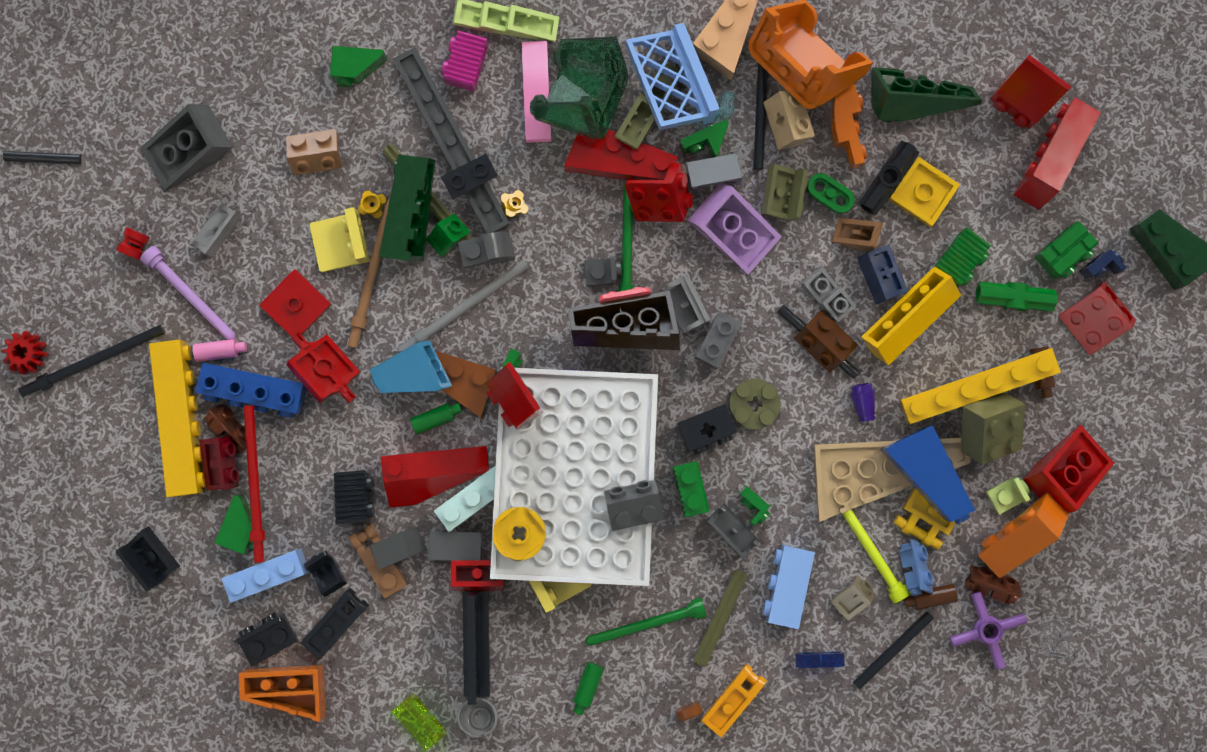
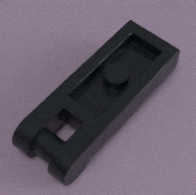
M349 588L301 641V644L318 660L324 657L369 606L365 600L361 601L355 596L356 592L352 588ZM347 603L354 608L351 614L343 609Z

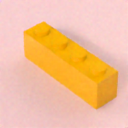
M934 266L861 337L870 352L889 366L962 295L952 277Z

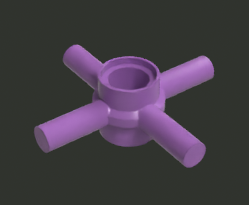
M981 591L971 594L979 619L976 621L973 630L949 637L951 645L955 647L978 639L980 642L988 645L995 669L1004 668L1006 665L998 641L1001 640L1004 630L1026 624V616L1022 613L999 621L989 616ZM991 623L993 632L990 636L985 637L983 629L987 624Z

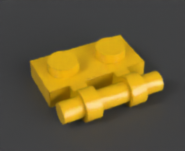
M914 487L902 507L911 514L907 519L897 515L893 524L900 527L903 533L907 535L912 534L920 539V543L926 547L931 546L939 550L943 541L936 538V535L939 531L949 535L955 522L945 521ZM919 519L931 525L927 531L916 526Z

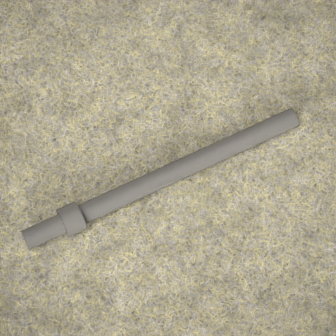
M524 260L520 261L428 327L417 330L413 333L415 336L398 347L399 350L402 352L418 342L430 340V337L527 270L529 268Z

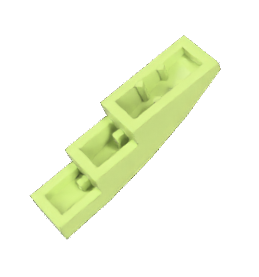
M456 0L452 25L483 32L555 42L560 17L515 5L506 7L484 1L482 4L470 0Z

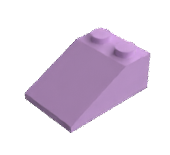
M724 183L719 184L687 220L748 275L782 237L732 186Z

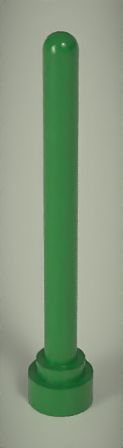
M626 182L623 188L621 285H619V290H616V292L634 288L631 285L633 211L625 189Z
M702 598L691 600L692 603H688V607L587 636L585 642L588 646H593L687 617H691V619L697 618V620L706 618L707 615Z

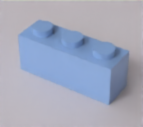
M781 545V549H776L773 564L777 565L775 575H770L768 590H772L770 600H765L762 615L766 616L765 620L768 623L799 629L815 552L787 545Z
M298 549L221 579L229 601L232 603L310 572L304 566L306 560L302 549Z

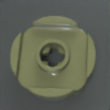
M757 378L748 379L738 384L730 395V413L735 421L744 428L752 430L765 428L775 421L780 412L781 401L777 389L765 380ZM753 396L758 397V401L762 402V407H758L755 412L752 411L751 406H748V401H752Z

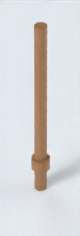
M388 199L385 204L356 315L352 316L350 324L352 330L347 346L353 348L358 347L362 329L365 330L367 319L365 318L382 258L379 257L390 201Z

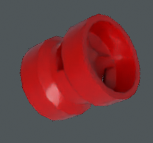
M126 227L123 232L124 239L118 244L116 251L140 261V257L143 254L142 248L148 244L150 237ZM130 242L138 247L135 248L131 245H128L127 243Z

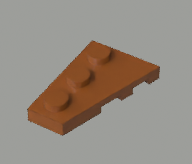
M435 351L452 384V387L442 391L482 418L488 400L486 392L490 390L487 383L495 376L497 370Z

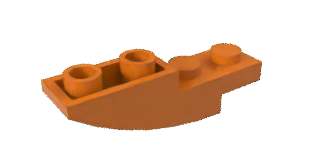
M857 82L833 97L831 103V128L835 148L845 146L851 170L862 167L865 159H867L865 146L863 144L860 145L858 135H860L859 123L853 119L859 116L862 112L861 109L864 107L862 96L860 93L857 94L855 85Z

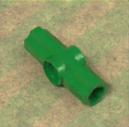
M980 281L976 287L975 300L976 304L1000 306L1005 310L1017 308V311L1036 310L1053 312L1057 305L1058 295L1054 289L1029 287L1025 283L1008 282L1000 284Z

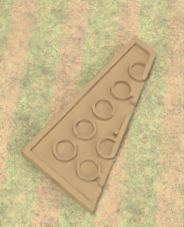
M942 438L940 441L954 469L971 463L970 457L961 452L962 438ZM896 441L813 445L818 522L912 486L881 450V448Z

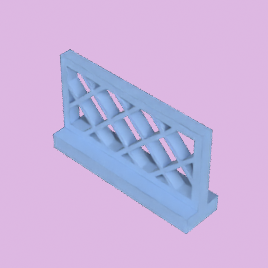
M684 23L674 25L673 30L626 39V49L659 130L703 121L704 124L714 122L720 108ZM669 40L671 50L668 52L658 47L657 43ZM642 45L649 49L647 56L645 57L637 53L634 46ZM652 52L666 58L662 65L649 59ZM668 60L679 65L680 71L678 73L665 67ZM645 64L658 71L655 78L644 73L643 68ZM661 73L675 79L671 87L658 81ZM677 81L687 85L689 89L687 95L674 89ZM654 86L667 92L664 100L653 95L652 89ZM670 94L683 100L680 109L666 102ZM688 103L696 107L698 114L691 115L683 111L685 104ZM662 108L676 114L675 118L664 121L660 113Z

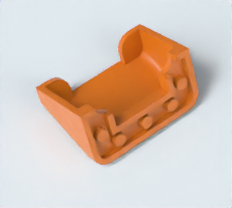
M799 0L765 8L749 40L748 46L751 56L803 107L814 109L822 106L863 78L868 73L873 62L861 52L850 54L844 61L813 32L818 21V15L814 7L806 0Z

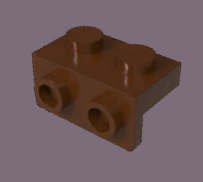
M822 309L794 337L801 347L810 353L828 372H832L858 346Z

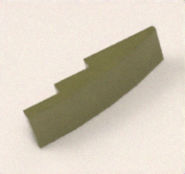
M668 63L665 65L666 68L676 73L680 71ZM656 70L655 74L653 75V78L656 77V75H657V73H658L657 70ZM663 73L658 78V81L670 87L675 80ZM677 81L676 85L674 86V89L677 88L678 84L680 83L679 81ZM655 86L652 89L654 96L664 100L667 92ZM644 91L638 96L615 135L617 140L635 150H638L656 122Z

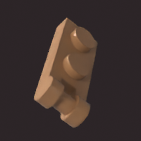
M371 523L365 526V530L359 534L355 532L350 535L349 539L359 553L383 597L387 598L408 584L396 563L378 570L370 548L366 549L363 542L369 539L373 543L382 540Z

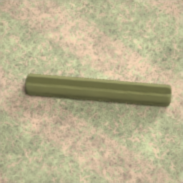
M737 569L734 571L693 658L696 664L704 667L707 665L748 577L746 573Z

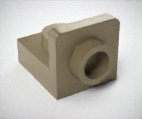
M857 575L849 586L832 598L831 603L849 621L872 603L875 595L874 590L868 581L862 580Z

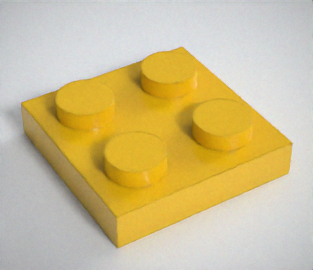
M918 156L888 200L931 228L961 184Z

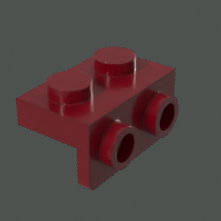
M224 436L199 440L206 491L227 490L238 487L239 472L236 468V450L232 437Z

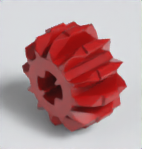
M23 331L22 334L13 333V341L9 339L4 340L8 348L0 351L3 354H7V357L2 361L5 364H10L9 370L13 372L18 371L19 374L26 375L28 371L36 373L37 365L42 367L45 365L44 361L40 360L41 356L47 357L49 354L41 351L47 344L40 342L41 337L39 335H31V332Z

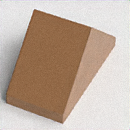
M839 218L832 242L863 252L872 251L876 248L883 223Z

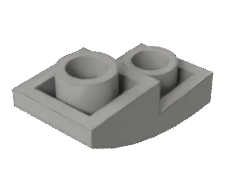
M823 267L817 268L801 282L805 289L837 323L856 307V304L844 289L834 282Z

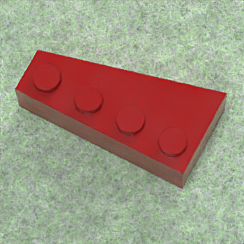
M583 119L565 162L564 171L620 180H664L670 163H677L678 156L642 143L638 150H635L615 138L617 132Z

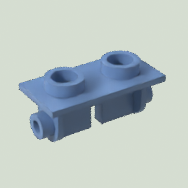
M911 539L910 543L902 544L901 550H899L903 569L911 567L913 569L911 572L904 573L907 591L911 592V596L921 595V590L932 594L934 578L927 566V549L920 542Z

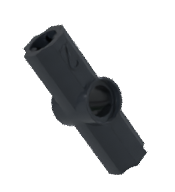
M900 141L857 203L861 209L874 216L877 215L920 153L915 146L909 142ZM883 173L891 174L894 178V183L885 182Z

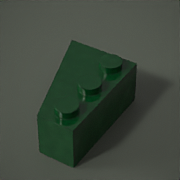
M1160 209L1147 215L1129 228L1174 290L1186 287L1207 271V243Z

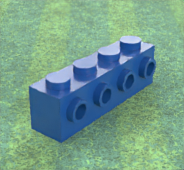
M202 362L195 393L204 394L203 400L218 402L219 398L229 400L228 405L243 408L244 403L254 405V410L268 413L269 408L279 410L278 415L293 418L294 413L302 414L307 388L299 382Z

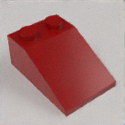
M1028 55L1004 79L990 97V100L994 102L993 106L1002 113L1007 112L1014 117L1013 121L1021 128L1027 127L1031 129L1066 94L1071 86L1031 55Z
M510 362L487 383L490 390L486 394L494 405L500 404L504 410L500 415L508 427L514 425L515 429L518 430L543 413L539 404Z
M1079 425L1040 459L1023 480L1039 499L1048 492L1069 514L1080 508L1113 466L1114 462L1084 427Z

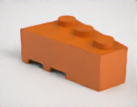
M1047 492L1014 520L1006 523L998 533L986 537L981 543L983 547L978 556L1001 578L1057 541L1061 536L1069 514Z
M324 665L245 669L239 673L240 700L321 722L326 717Z

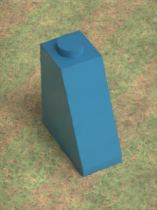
M430 340L418 342L369 370L372 375V382L379 389L380 393L440 391L452 387Z

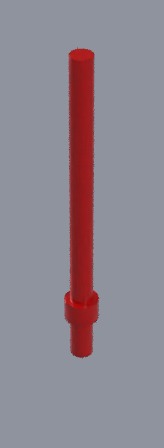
M243 406L252 526L249 536L250 542H253L254 563L265 562L263 541H266L265 530L262 529L254 406Z

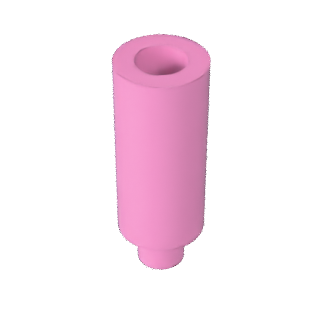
M236 339L193 345V355L196 362L235 358L239 356V353L247 352L246 342L237 343Z

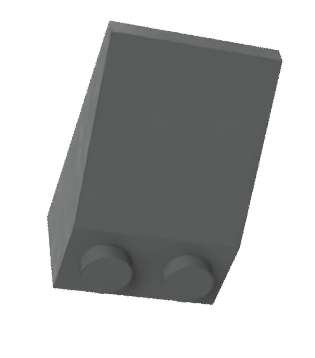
M188 104L141 147V150L163 189L169 190L217 162L233 146L209 105Z

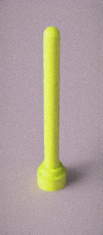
M852 509L842 513L889 587L887 589L890 592L888 596L895 604L908 597L911 592L907 591V585L897 581Z

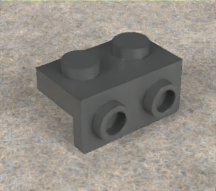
M643 480L633 485L616 486L604 491L612 531L664 520L660 495L655 480Z

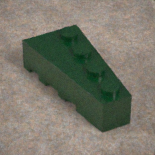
M398 155V160L394 163L395 175L379 257L405 261H424L436 160L425 157Z

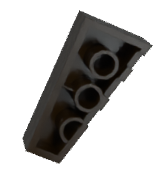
M670 290L567 308L574 346L680 350L679 330Z

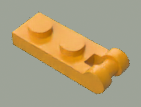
M747 663L701 718V721L721 738L767 682L763 676H757L752 671L753 668ZM745 680L752 684L748 691L741 686Z

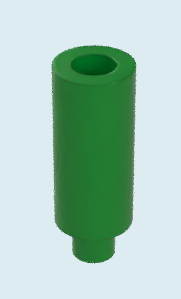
M446 403L411 417L410 421L416 435L455 420L454 415L462 413V409L459 403L452 406Z
M587 661L573 698V702L576 703L573 710L574 713L583 715L585 708H590L605 669L603 666Z

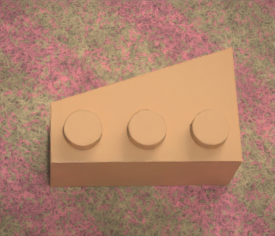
M725 0L693 42L697 56L731 81L758 0Z

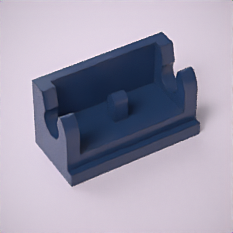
M890 244L866 252L857 258L875 305L908 292Z

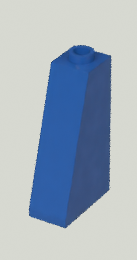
M933 425L926 426L881 448L883 454L945 521H954L955 524H958L970 518L969 513L975 511Z

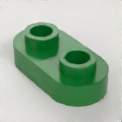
M817 173L808 181L807 192L809 196L834 213L844 214L853 207L855 201L853 193L824 173ZM821 183L824 190L821 192L817 191L815 184ZM842 197L845 204L842 206L838 205L836 198Z

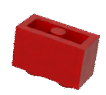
M451 560L452 591L504 590V579H490L491 560Z

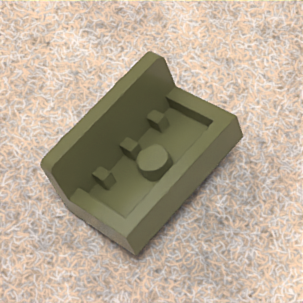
M777 164L769 165L761 215L783 221L799 220L804 209L803 199L808 185V170H794Z

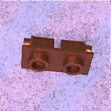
M223 404L208 409L209 413L205 416L206 424L218 436L222 435L224 431L227 433L226 436H231L235 445V453L241 455L246 450L245 426L241 425L234 417L233 411Z
M970 565L971 578L967 577L964 584L965 587H968L969 591H981L982 595L986 596L989 589H992L990 598L1008 605L1010 603L1015 604L1017 597H1022L1020 582L1010 576L999 578L988 568Z

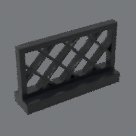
M489 591L462 592L464 696H468V705H476L480 696H490Z

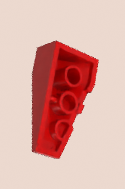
M487 446L381 456L383 483L390 508L416 505L489 471Z

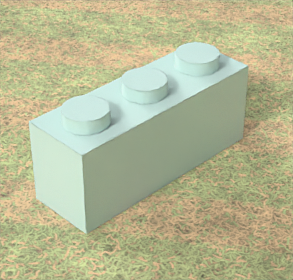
M496 466L434 510L448 532L453 531L494 501Z

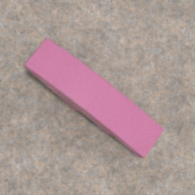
M547 41L522 42L526 143L551 142Z

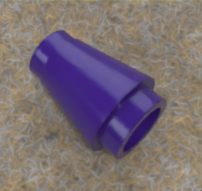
M862 383L851 386L852 392H850V396L859 421L874 420L875 389L872 388V384Z

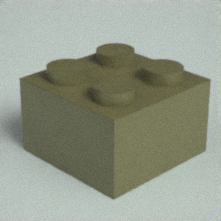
M1003 392L963 406L961 452L983 465L1022 450L1025 404Z

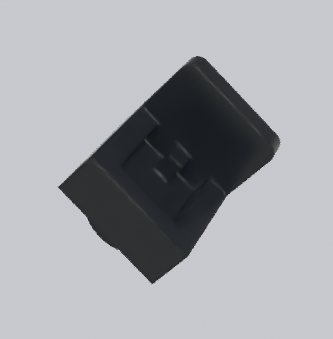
M327 551L313 555L309 561L304 563L306 570L312 574L320 593L324 597L347 584L337 561Z

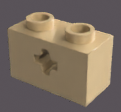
M787 90L779 91L763 102L778 150L800 146L815 137L807 109Z

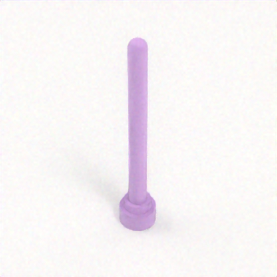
M156 246L150 247L142 254L140 260L147 267L157 269L227 340L235 339V333L163 262V253Z

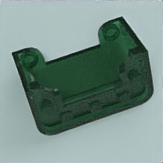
M617 36L561 39L553 53V61L557 65L559 73L547 99L543 94H538L531 100L530 113L534 116L535 120L592 140L604 139L628 82V70Z

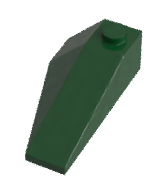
M873 67L871 71V107L877 118L883 122H903L977 106L982 102L978 93L970 86L945 80L941 81L939 86L923 75H919L918 80L903 77L904 71L898 69Z

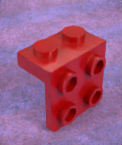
M670 163L664 180H628L625 184L632 211L637 221L684 222L688 209L693 204L692 194L689 193L687 188V175L683 173L681 163Z

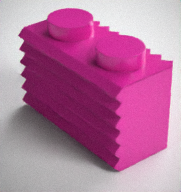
M459 30L456 37L452 36L448 48L451 55L448 61H444L441 75L444 76L446 84L475 92L489 46L486 38Z

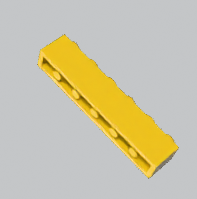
M180 339L149 343L166 497L204 493L203 487H206L204 472H201L200 462H202L197 437L201 435V426L199 421L195 420L198 400L192 393V386L195 385V375L189 367V360H192V349L190 345H187V341Z
M1050 348L901 399L899 403L907 424H912L1061 373L1053 349Z

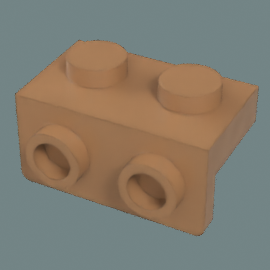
M337 129L286 136L287 161L293 175L343 167L339 154Z

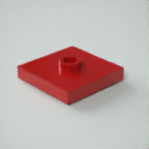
M296 269L259 304L291 337L297 332L303 335L332 305Z

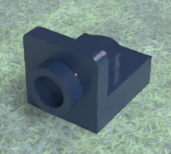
M1108 249L1097 255L1079 272L1085 279L1092 276L1098 278L1108 270V267L1114 274L1123 272L1126 267L1123 264L1122 257L1117 252Z

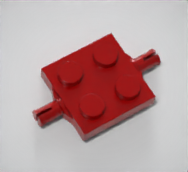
M300 332L291 337V340L300 348V351L296 356L288 360L286 366L319 403L337 393L348 404L357 398L347 385L360 374V371L327 334L319 340L310 343L305 340Z

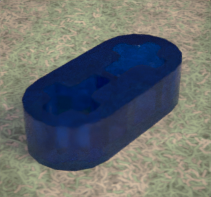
M841 651L795 653L796 667L845 666V653Z

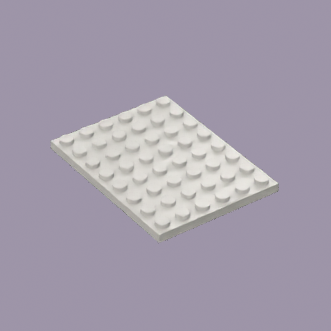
M515 368L543 413L517 430L514 425L511 427L507 426L500 415L504 410L499 404L493 528L496 519L505 510L513 507H526L534 510L542 518L545 524L546 538L543 547L536 555L526 560H514L503 556L497 550L493 542L492 529L490 579L649 586L652 523L612 531L604 491L616 486L633 485L643 480H654L658 374ZM517 526L513 528L515 533L512 537L515 540L520 538L523 541L526 538L524 535L526 529L524 527L518 528Z

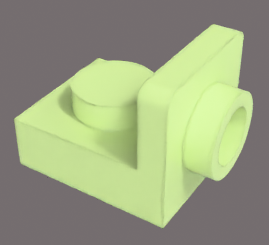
M1011 477L985 491L996 513L999 515L1022 502L1030 501L1028 496L1030 490L1027 484L1018 477Z

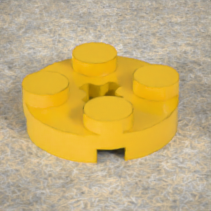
M513 507L505 510L498 516L493 528L495 547L503 556L514 560H526L536 555L543 547L546 538L545 524L542 518L534 510L526 507ZM515 526L526 529L524 533L526 538L523 541L520 538L515 540L512 537L515 533L513 530Z

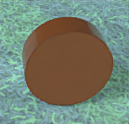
M695 701L675 710L679 721H686L701 714L702 708L699 701Z

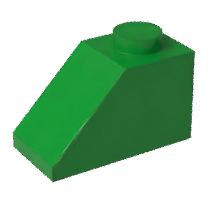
M332 46L330 77L334 82H337L338 86L352 87V83L360 84L384 64L387 56L384 50Z
M235 494L215 544L244 555L250 553V550L253 551V542H250L249 531H252L251 511L245 496Z

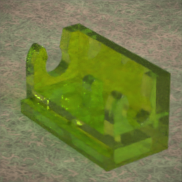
M414 692L391 711L422 746L425 752L447 732Z

